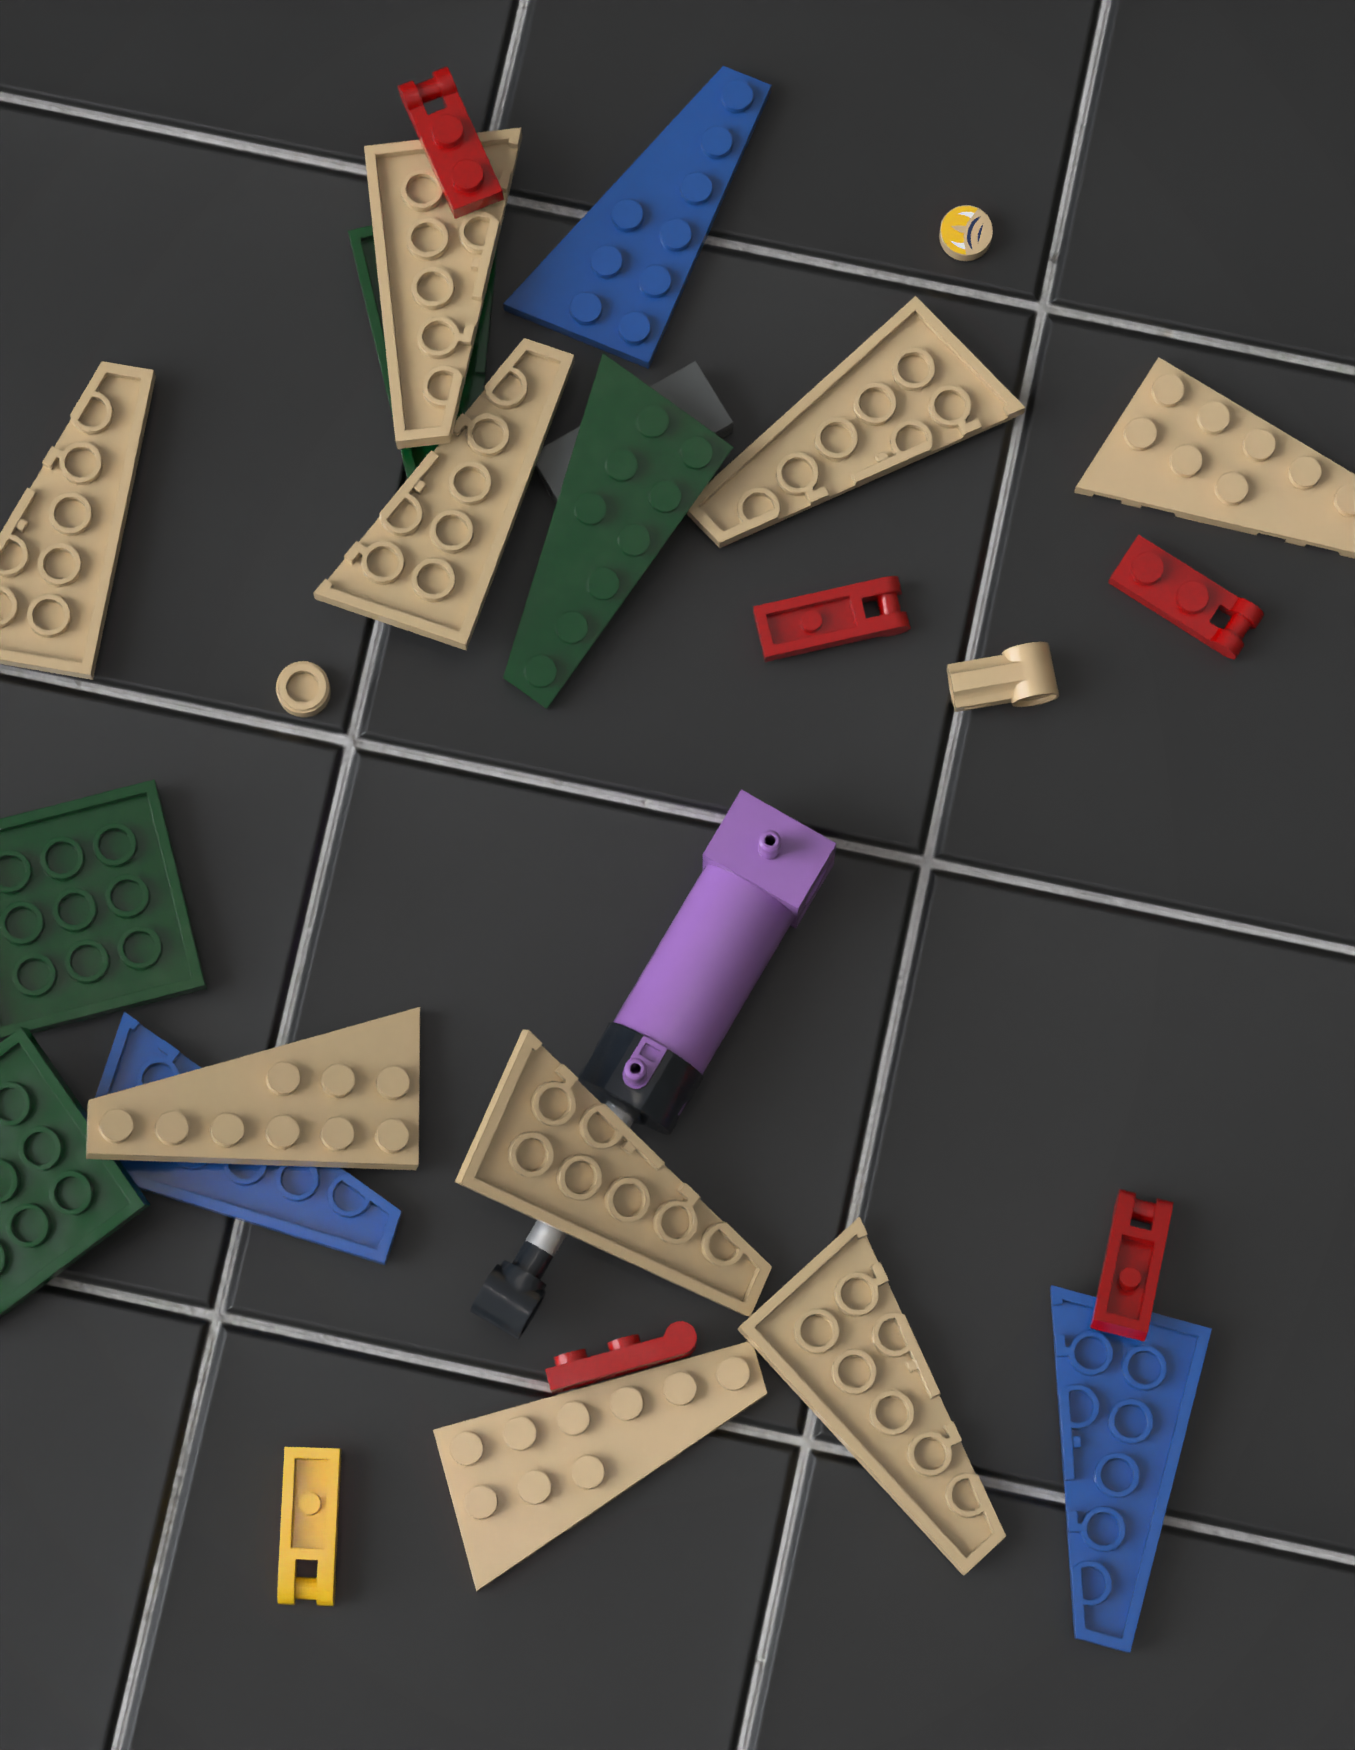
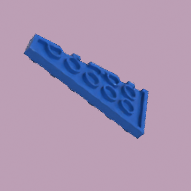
M722 66L503 303L504 311L649 369L771 94V85Z
M1051 1285L1050 1297L1074 1638L1130 1653L1212 1328L1152 1312L1145 1341L1091 1329L1096 1297Z

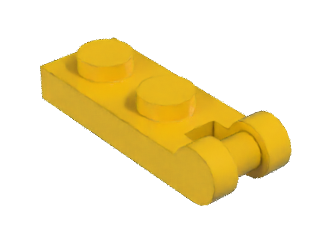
M284 1447L277 1587L278 1604L295 1605L296 1599L316 1600L317 1606H334L342 1451L340 1448ZM297 1560L318 1561L317 1577H297Z

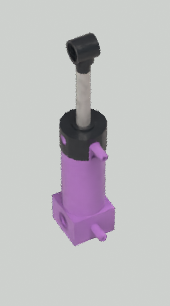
M742 789L703 853V871L616 1018L608 1024L596 1044L593 1054L577 1076L579 1078L578 1081L596 1096L601 1103L606 1104L629 1128L634 1122L666 1135L672 1133L681 1112L690 1102L704 1078L702 1075L789 926L797 928L834 865L837 843ZM537 1220L513 1262L510 1263L504 1260L501 1265L497 1264L473 1302L470 1312L511 1336L520 1339L545 1297L546 1291L544 1289L547 1285L540 1279L567 1234Z

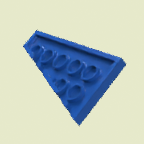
M123 1012L95 1098L200 1069L201 1067L168 1042L162 1040L141 1025L140 1022L129 1014ZM120 1160L141 1190L382 1265L387 1264L403 1214L393 1204L341 1168Z

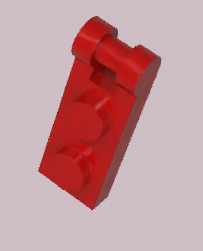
M446 66L433 71V78L415 84L413 80L398 85V90L454 218L457 219L504 200L499 181L458 93L452 74ZM441 98L445 108L428 115L423 104Z
M1139 534L1108 582L1218 653L1234 660L1245 646L1242 639L1250 628L1256 629L1265 616L1264 612L1254 603L1237 597ZM1217 610L1231 617L1224 629L1210 623Z
M887 576L753 606V614L765 662L879 636H895L909 631L911 626L908 614L905 611H901L898 596L902 594L899 577ZM877 601L880 615L866 618L863 603Z
M1119 1189L1113 1211L1112 1225L1093 1311L1091 1329L1145 1341L1149 1330L1174 1202L1157 1198L1156 1202L1153 1203L1137 1199L1136 1192ZM1135 1220L1150 1224V1230L1130 1226V1222Z
M676 1321L667 1327L663 1337L641 1342L639 1334H634L608 1342L609 1352L588 1357L586 1349H579L554 1357L556 1366L545 1369L552 1395L685 1359L691 1356L696 1349V1331L689 1323Z

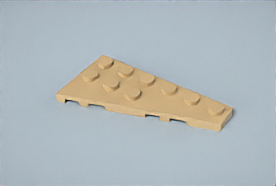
M521 127L477 133L503 190L504 200L457 219L454 218L420 140L364 146L397 449L451 443L523 137Z
M915 296L708 482L686 514L719 548H722L1024 414L1025 406Z
M524 338L486 383L484 391L465 414L462 413L455 422L451 443L439 444L434 451L431 450L381 510L379 518L359 542L356 541L344 555L343 562L328 580L325 578L314 591V598L467 651L574 365V354Z
M1159 357L1082 476L1074 492L1091 497L1095 494L1121 500V504L1141 508V505L1174 513L1175 517L1256 536L1257 533L1278 537L1286 539V543L1305 547L1307 544L1339 552L1341 556L1355 559V474Z
M104 361L100 363L71 412V419L55 447L51 446L42 462L43 467L30 489L27 487L0 533V664L93 680L156 379L154 370Z
M420 1007L90 1099L87 1109L86 1159L417 1170L419 1165Z
M523 1029L455 1183L741 1315L750 1317L772 1266L727 1222L722 1221L700 1200V1196L687 1183H683L665 1165V1162L606 1104L601 1103L589 1092L568 1067L553 1057L531 1031Z
M858 1217L741 1324L737 1330L964 1576L1006 1537V1534L979 1475L975 1473L961 1443L962 1438L957 1427L949 1417L929 1366L905 1314H902L888 1284L889 1279L881 1262H878L871 1247L862 1220Z
M747 1341L434 1429L433 1432L476 1591L478 1592L509 1569L518 1563L520 1564L536 1553L537 1550L565 1531L573 1528L662 1465L667 1464L687 1448L767 1396L755 1348Z

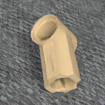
M1047 642L1020 644L1004 650L1002 655L947 664L949 690L955 712L1012 703L1015 707L1035 706L1053 701L1059 697L1050 646Z

